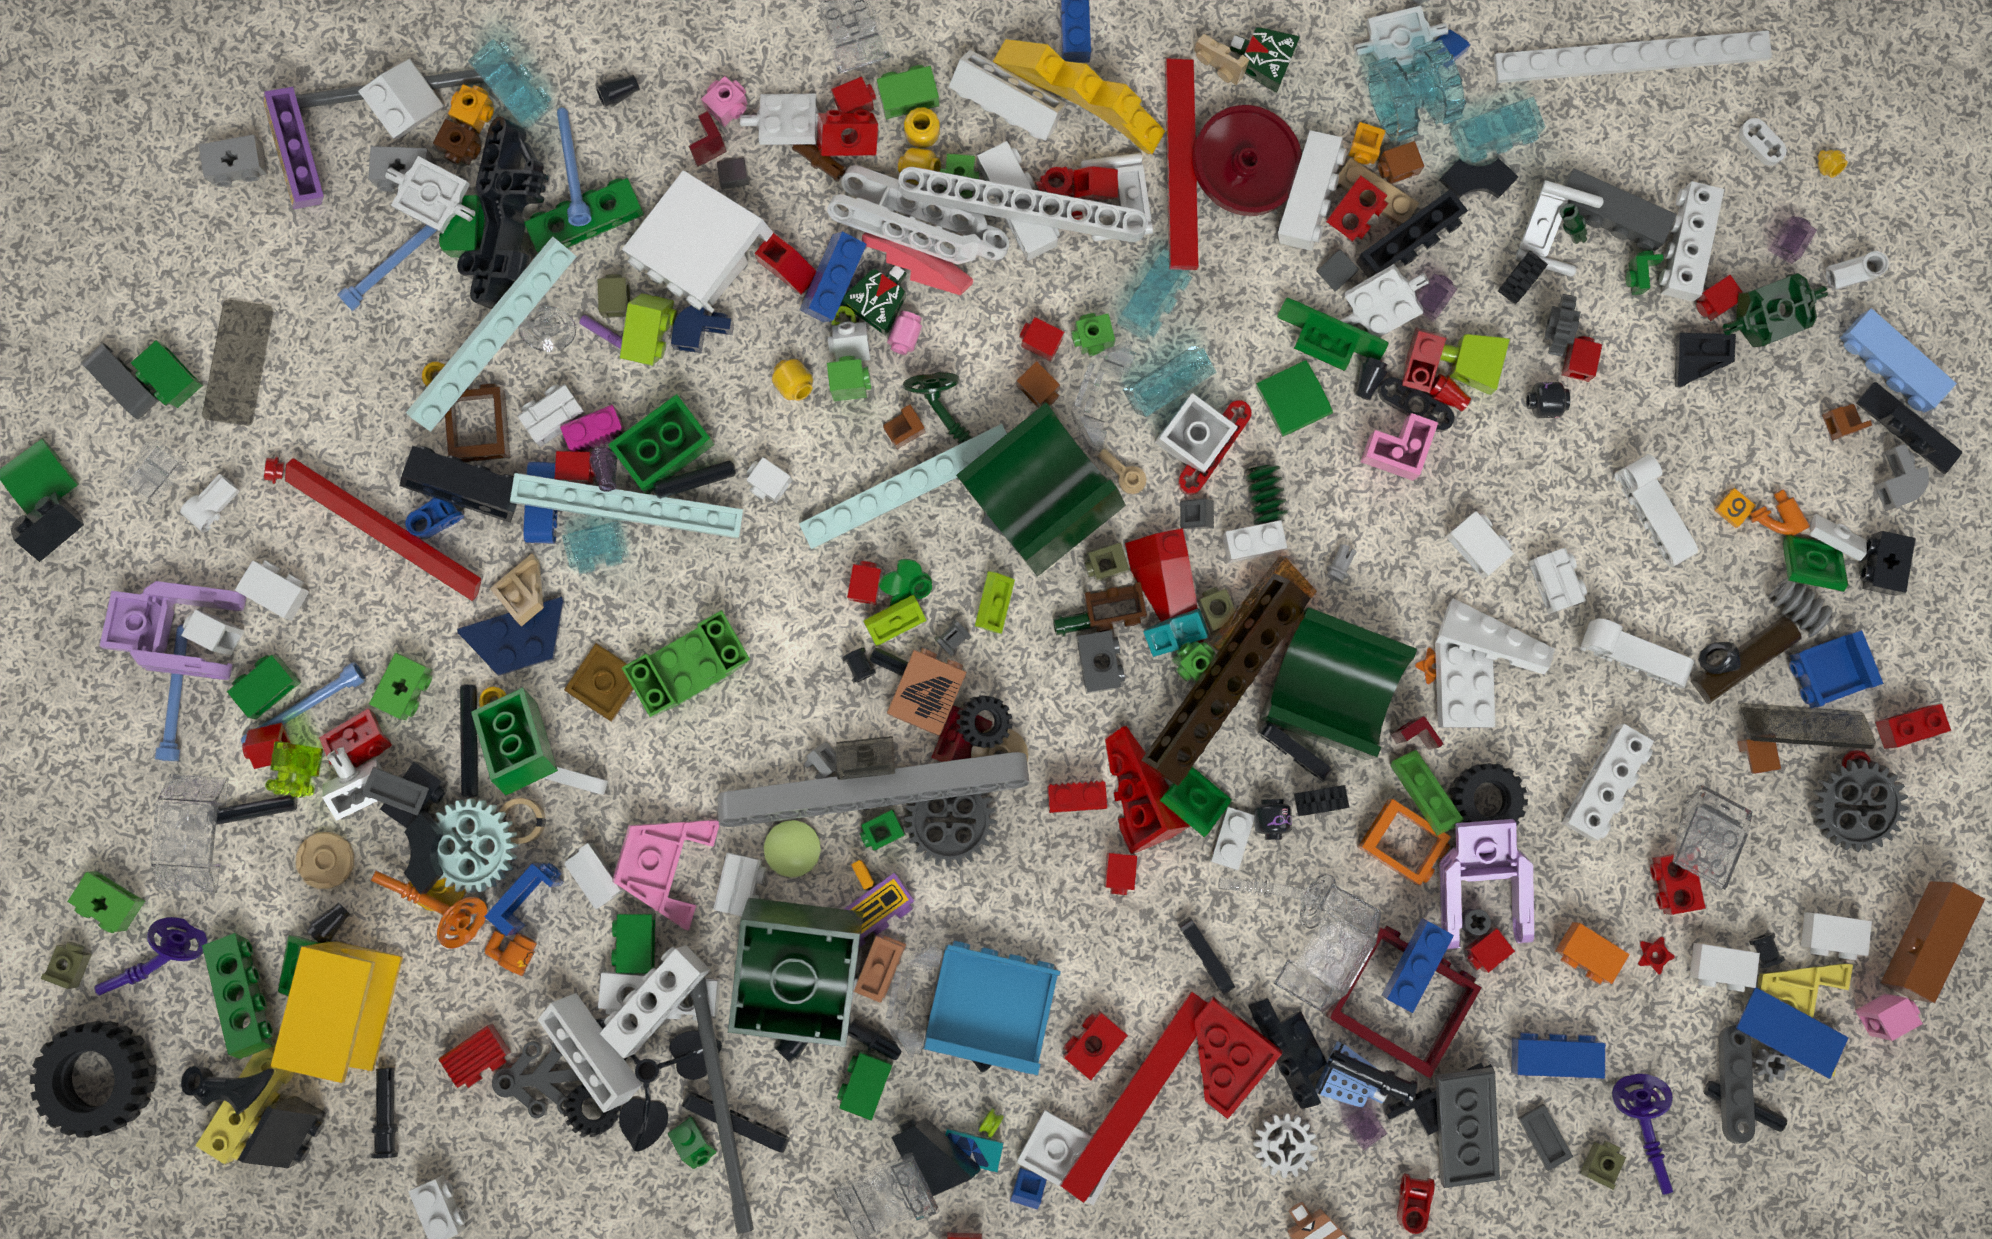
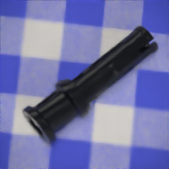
M1336 1049L1333 1050L1330 1056L1332 1061H1328L1329 1068L1336 1069L1378 1088L1377 1090L1381 1095L1386 1096L1388 1094L1402 1100L1403 1105L1409 1106L1413 1101L1418 1082L1414 1080L1409 1082L1396 1076L1392 1070L1383 1072L1340 1053Z
M376 1068V1124L371 1128V1133L374 1134V1152L371 1153V1158L373 1159L398 1157V1152L395 1151V1133L398 1132V1126L394 1123L395 1068Z

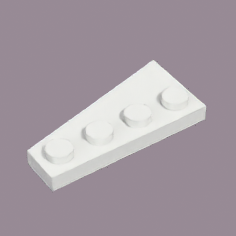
M1454 598L1447 607L1436 639V643L1445 645L1447 642L1457 644L1459 650L1470 652L1473 649L1484 652L1485 657L1493 660L1501 657L1509 660L1510 665L1544 675L1550 668L1555 651L1554 648Z

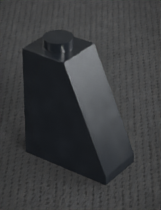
M911 1118L898 1126L900 1131L891 1137L922 1201L971 1180L981 1171L979 1165L927 1118L917 1122L914 1118Z

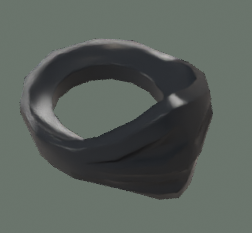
M1715 642L1707 645L1700 652L1698 658L1701 667L1712 674L1736 671L1741 667L1739 650L1732 642ZM1715 651L1728 652L1720 665L1712 666L1707 664V658L1711 653Z

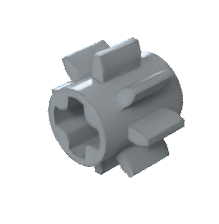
M1771 1047L1769 1052L1758 1048L1760 1055L1757 1059H1752V1062L1756 1063L1758 1069L1753 1073L1759 1076L1764 1075L1765 1082L1772 1083L1774 1077L1784 1081L1783 1075L1787 1070L1792 1069L1787 1066L1786 1059L1788 1057L1782 1053L1778 1055V1051ZM1769 1061L1775 1062L1774 1068L1768 1067Z

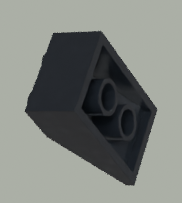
M297 1096L269 1105L239 1156L238 1161L280 1168H290L296 1165L297 1162L301 1164L310 1151L307 1145L311 1137H317L325 1124L322 1121L325 1112Z

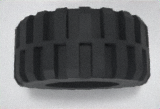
M96 1021L75 1025L52 1036L53 1041L46 1042L40 1049L43 1056L36 1057L32 1066L37 1068L36 1073L30 1075V1084L35 1086V1091L30 1092L32 1101L37 1100L40 1105L36 1108L40 1117L46 1115L49 1118L46 1123L50 1127L57 1128L61 1126L60 1133L68 1136L76 1134L77 1138H87L93 1135L96 1137L126 1126L127 1122L135 1120L141 1114L139 1110L147 1107L151 1099L146 1097V1095L154 1091L156 1082L150 1081V1076L156 1074V1065L150 1066L148 1061L149 1058L154 1056L151 1049L143 1050L141 1046L146 1041L140 1035L133 1037L131 1035L133 1029L127 1026L118 1027L119 1024L112 1021L103 1023ZM88 1051L97 1052L105 1057L114 1072L113 1092L107 1102L101 1106H92L85 1103L75 1092L72 1083L74 1065L78 1058Z

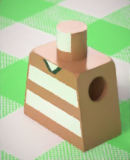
M1300 1202L1288 1211L1297 1224L1287 1231L1290 1239H1349L1321 1208L1311 1214L1305 1204Z

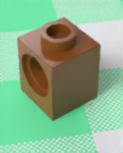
M1415 141L1384 151L1379 158L1380 162L1377 164L1380 176L1386 178L1390 184L1416 176L1425 167Z
M1037 361L1016 380V386L1038 408L1045 403L1051 406L1060 396L1057 393L1060 390V384Z

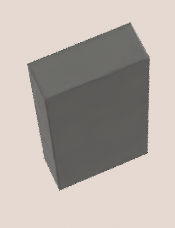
M373 767L362 795L418 816L429 787Z
M1544 1104L1518 1117L1547 1171L1573 1158L1571 1151Z

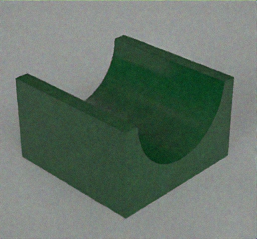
M1047 403L1043 404L956 475L1037 577L1126 506L1116 485L1111 479L1108 480L1091 462Z
M1308 607L1296 619L1259 719L1364 760L1378 758L1381 750L1380 734L1389 704L1404 671L1410 662L1414 660L1417 648Z
M748 897L740 920L727 1033L846 1047L864 912Z

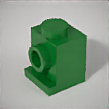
M893 810L862 824L861 826L864 831L859 833L865 847L871 846L873 851L906 836ZM879 826H884L887 830L884 837L876 835V829Z

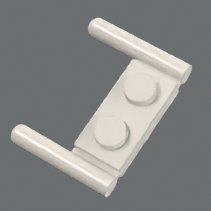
M1141 153L1083 160L1081 168L1095 166L1103 168L1115 167V169H1118L1120 206L1142 211L1148 219L1145 235L1153 234ZM1136 221L1127 223L1128 228L1132 231L1141 229L1140 224ZM1091 235V237H1092V239H1093L1094 241H1102V240H1109V239H1111V238H1106V237Z
M1545 180L1515 260L1521 261L1529 251H1532L1548 264L1545 269L1567 276H1574L1576 273L1575 266L1546 257L1562 220L1560 210L1568 204V200L1600 208L1604 202L1603 198Z

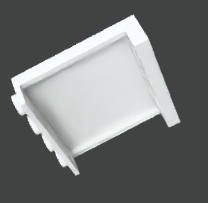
M683 170L622 250L630 257L627 262L641 272L644 268L648 271L647 275L656 283L661 284L664 281L668 284L666 286L667 289L678 297L683 294L687 297L686 301L696 309L700 310L703 307L712 313L714 309L708 303V300L757 236L767 242L773 232L763 219Z

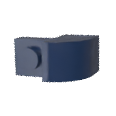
M691 305L681 311L674 322L671 346L674 350L702 353L705 332L733 335L734 323L731 318H728L727 314L712 312L711 316H709L708 310L702 307L698 310Z

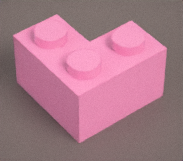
M1411 413L1404 420L1399 438L1375 430L1368 438L1360 462L1414 481L1421 474L1438 422Z

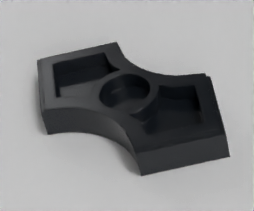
M1499 158L1485 166L1469 165L1459 159L1439 181L1448 190L1452 189L1459 199L1475 191L1487 192L1499 198L1519 177Z
M421 812L404 831L411 851L410 861L404 874L420 895L426 894L444 873L438 861V845L444 833L428 812Z

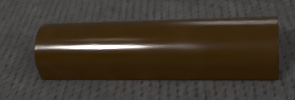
M1781 617L1738 647L1741 662L1740 669L1721 674H1712L1704 671L1691 680V683L1704 701L1710 704L1802 639L1801 633L1789 618ZM1725 657L1717 663H1715L1713 666L1720 665L1721 662L1725 659Z

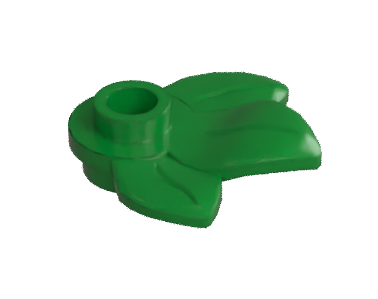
M901 559L898 561L897 571L884 575L878 585L883 592L892 595L890 606L912 595L917 599L928 596L932 590V579L926 572L922 571L920 564L915 560Z

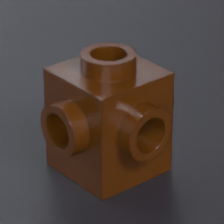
M447 119L444 120L433 141L438 151L444 154L443 157L456 165L462 162L470 166L472 160L479 156L482 147V141L475 133V128L464 122L458 125Z

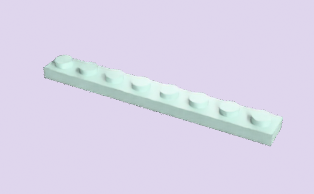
M552 237L406 413L409 417L431 432L577 256Z
M1000 424L799 523L810 548L813 549L958 478L956 475L1007 434L1003 425Z
M518 473L514 474L510 502L515 504L739 539L743 509L668 497L659 499L656 495Z

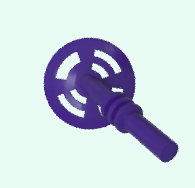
M166 917L155 921L148 929L147 940L151 948L158 955L145 964L138 963L137 966L134 965L131 968L125 969V973L95 985V992L100 996L128 983L133 985L136 982L142 981V979L145 980L150 973L170 960L190 961L200 957L203 954L202 945L208 943L206 934L203 930L191 926L183 918ZM167 928H179L185 930L186 932L175 929L167 930ZM156 933L162 937L160 940L161 946L155 943L154 935ZM196 939L198 943L196 951L189 950L191 947L190 941Z
M1649 1074L1625 1076L1617 1081L1613 1087V1102L1622 1113L1639 1119L1645 1142L1643 1148L1647 1149L1645 1154L1649 1155L1647 1160L1652 1163L1662 1195L1672 1193L1674 1191L1663 1161L1665 1155L1661 1154L1663 1151L1662 1147H1658L1661 1143L1656 1141L1651 1121L1652 1118L1659 1117L1670 1109L1673 1102L1672 1091L1663 1080ZM1643 1084V1089H1636L1630 1093L1625 1090V1088L1631 1085ZM1653 1089H1658L1663 1094L1665 1100L1660 1101L1659 1094ZM1651 1096L1654 1097L1655 1101L1651 1102ZM1620 1098L1624 1099V1103L1627 1108L1623 1106V1104L1620 1101ZM1654 1109H1658V1111L1649 1114Z

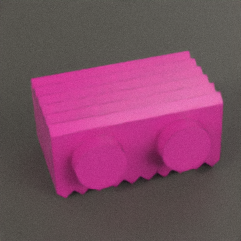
M613 404L560 426L567 446L572 452H584L585 450L589 452L590 448L594 449L595 446L599 447L600 444L605 445V442L610 443L611 439L615 440L616 437L626 432L618 410Z

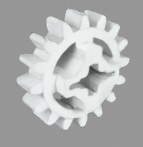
M1284 1112L1282 1119H1279L1276 1114H1272L1273 1122L1269 1123L1264 1119L1262 1122L1265 1129H1256L1255 1131L1260 1136V1140L1253 1141L1254 1146L1260 1147V1150L1254 1153L1255 1157L1264 1158L1260 1165L1263 1168L1270 1165L1269 1172L1273 1176L1280 1170L1282 1178L1287 1177L1288 1171H1291L1297 1177L1298 1168L1301 1167L1307 1171L1308 1167L1305 1162L1307 1160L1314 1162L1315 1160L1310 1151L1317 1150L1318 1147L1310 1143V1141L1316 1138V1135L1313 1132H1306L1310 1128L1307 1122L1299 1125L1301 1118L1297 1115L1290 1120L1287 1112ZM1279 1127V1132L1274 1137H1268L1273 1130ZM1292 1127L1301 1133L1303 1140L1293 1137ZM1287 1136V1140L1292 1146L1287 1147L1286 1152H1283L1279 1144H1283ZM1267 1150L1278 1154V1163L1270 1159ZM1298 1153H1302L1296 1161L1291 1163L1292 1158H1294Z

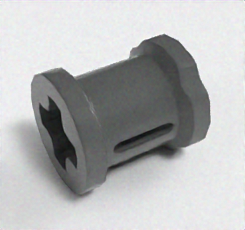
M954 619L952 626L941 636H936L934 639L952 657L954 650L965 639L970 640L972 636Z
M1467 909L1462 913V930L1466 933L1483 935L1489 930L1491 919L1485 911ZM1472 916L1480 918L1477 921L1478 928L1470 926L1473 922Z

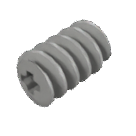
M1787 577L1770 593L1768 599L1773 596L1776 597L1773 604L1774 607L1781 604L1785 605L1782 611L1783 615L1792 611L1794 613L1791 618L1792 622L1799 619L1803 620L1799 627L1800 630L1810 626L1811 629L1808 637L1811 638L1829 623L1832 618V608L1828 605L1822 607L1823 600L1821 598L1813 600L1815 596L1813 591L1804 592L1806 589L1805 584H1796V582L1788 581Z

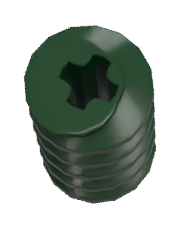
M1262 465L1246 470L1252 472L1246 476V481L1254 483L1248 487V492L1256 494L1250 498V503L1258 505L1252 509V514L1260 516L1254 520L1255 526L1280 521L1281 517L1288 513V510L1279 508L1281 504L1287 502L1286 499L1277 497L1279 493L1285 491L1284 488L1275 486L1277 482L1283 480L1281 476H1274L1273 474L1281 469L1279 465Z

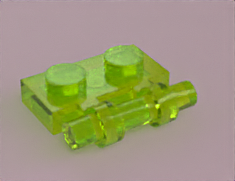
M275 741L270 770L278 771L276 779L267 780L265 784L266 789L276 795L283 796L289 793L297 798L313 795L314 787L310 785L311 776L319 777L323 749ZM293 774H296L295 781L292 782Z

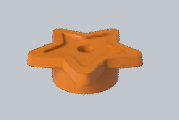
M1432 648L1427 649L1425 660L1415 664L1416 668L1425 672L1427 684H1431L1436 679V669L1432 668V664H1436V653Z

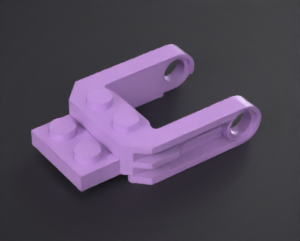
M155 581L146 587L142 594L111 591L100 647L130 652L137 664L148 671L229 680L233 666L230 663L224 665L207 662L203 658L164 653L167 649L174 615L173 605L177 603L243 611L246 596L230 590Z
M1505 819L1456 823V847H1453L1439 862L1441 928L1454 935L1447 949L1461 948L1459 945V928H1462L1461 880L1471 882L1508 879L1511 877L1512 922L1516 943L1533 942V864L1517 848L1515 820Z

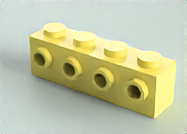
M275 1045L253 1054L239 1078L258 1074L267 1069H274V1074L262 1093L239 1115L224 1100L195 1145L224 1165L235 1159L238 1160L246 1146L245 1142L255 1130L266 1108L277 1103L280 1098V1094L277 1092L283 1083L287 1084L295 1074V1072L270 1067Z

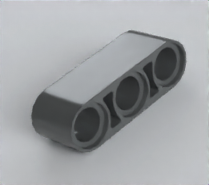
M101 343L81 363L130 415L139 420L159 400L149 393L151 390L143 382L130 373L132 370L119 357L116 358L112 354L113 350L110 347Z

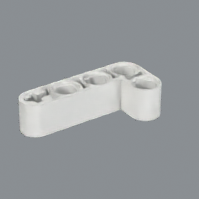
M1651 454L1645 455L1614 474L1615 480L1620 481L1623 488L1621 490L1631 506L1634 504L1638 511L1636 514L1645 529H1649L1653 535L1651 539L1668 566L1674 567L1698 553L1694 539L1657 478L1662 476V469L1658 461Z
M1598 618L1589 622L1580 646L1581 650L1593 651L1595 656L1610 662L1616 660L1621 662L1620 665L1636 672L1639 670L1644 671L1651 678L1677 688H1685L1694 660L1622 631L1623 627L1610 620Z

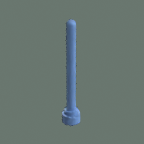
M561 107L557 110V117L571 203L567 209L568 220L571 225L584 226L591 221L589 206L582 200L568 111L566 108Z
M425 225L354 288L352 285L348 289L345 287L337 295L354 311L361 305L360 301L363 299V294L437 230Z
M184 624L179 625L176 630L174 655L186 656L188 639L181 636L184 631ZM171 673L163 742H160L159 748H156L155 760L179 761L180 750L175 740L183 675Z
M352 662L343 668L339 678L257 728L277 723L284 725L346 686L348 688L359 686L366 681V678L360 667L355 662ZM247 734L241 738L242 744L245 742Z

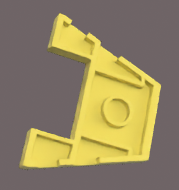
M1842 963L1759 973L1757 988L1813 1018L1819 985L1849 990L1853 965Z

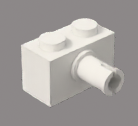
M338 748V754L334 750L327 755L338 777L323 784L322 798L336 821L377 802L375 799L362 795L372 768L376 767L383 770L377 759L354 768L344 748Z

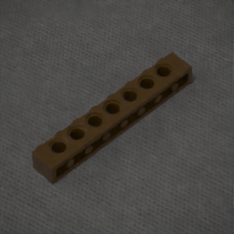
M1274 573L1151 745L1142 761L1162 777L1179 786L1199 756L1205 751L1206 746L1216 732L1221 728L1230 712L1236 707L1247 688L1253 683L1264 664L1270 659L1281 640L1287 635L1288 630L1304 611L1311 598L1291 580Z

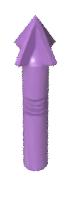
M587 315L581 317L580 325L621 349L623 337H620Z

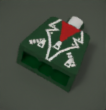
M1256 27L1251 40L1235 35L1230 45V50L1249 59L1245 71L1247 76L1277 93L1300 37Z
M895 265L891 267L886 275H883L876 269H872L844 295L842 304L851 308L855 315L886 336L906 299V291L899 285L907 273Z

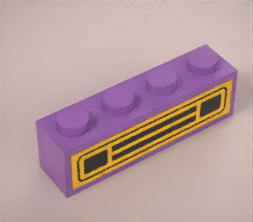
M288 87L264 91L263 104L293 210L321 205L324 196L294 88Z
M896 873L890 875L844 908L845 910L864 912L859 948L866 943L863 938L873 931L876 936L888 928L890 925L887 921L894 915H897L900 919L913 910L910 904L915 900Z

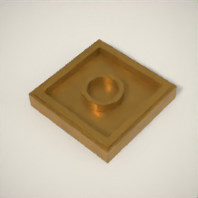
M595 643L564 691L612 722L634 689L622 670V667L627 665V663Z

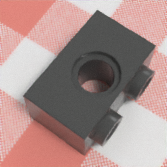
M1112 631L1077 636L1086 694L1119 689L1121 687L1120 682L1125 681L1123 665H1117L1116 654L1120 653L1118 637H1112ZM1105 655L1109 660L1108 668L1104 670L1096 668L1093 662L1095 656Z

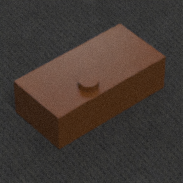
M1929 881L1880 983L1909 999L1936 1003L1985 898L1955 882Z

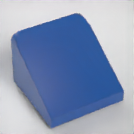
M1450 29L1447 35H1442L1432 43L1435 55L1447 68L1463 55L1471 44Z
M1020 1168L1010 1201L1038 1210L1047 1179L1033 1171Z

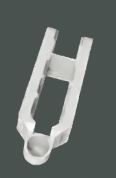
M857 165L848 167L841 180L843 189L847 193L856 196L857 199L842 194L833 195L827 207L829 216L841 224L955 264L973 261L977 255L997 261L1007 254L1009 248V240L1006 234L1001 229L987 225L983 214L938 205L936 206L942 212H935L929 207V205L933 204L917 201L909 203L899 191L898 179ZM850 177L860 179L863 184L854 183ZM907 182L904 183L908 188L917 187ZM837 204L847 207L849 212L840 210ZM894 210L910 215V218L897 214ZM955 214H961L965 216L968 221H961L957 219ZM919 218L921 220L936 224L937 227L917 221L915 219ZM889 223L899 225L902 230L893 229ZM942 227L947 228V229H950V230H953V231H955V232H958V233H961V234H964V235H963V236H960V235L951 233V232H949V231L943 230ZM916 233L925 234L928 240L919 238ZM995 235H999L1002 239H997ZM942 242L951 243L955 249L945 247Z

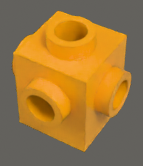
M463 84L451 99V108L448 115L454 123L460 125L461 122H464L475 128L476 133L480 134L485 122L488 123L493 116L494 104L486 90L476 85L470 88Z

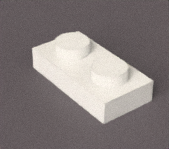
M1230 807L1226 808L1210 862L1239 870L1253 825L1254 815Z

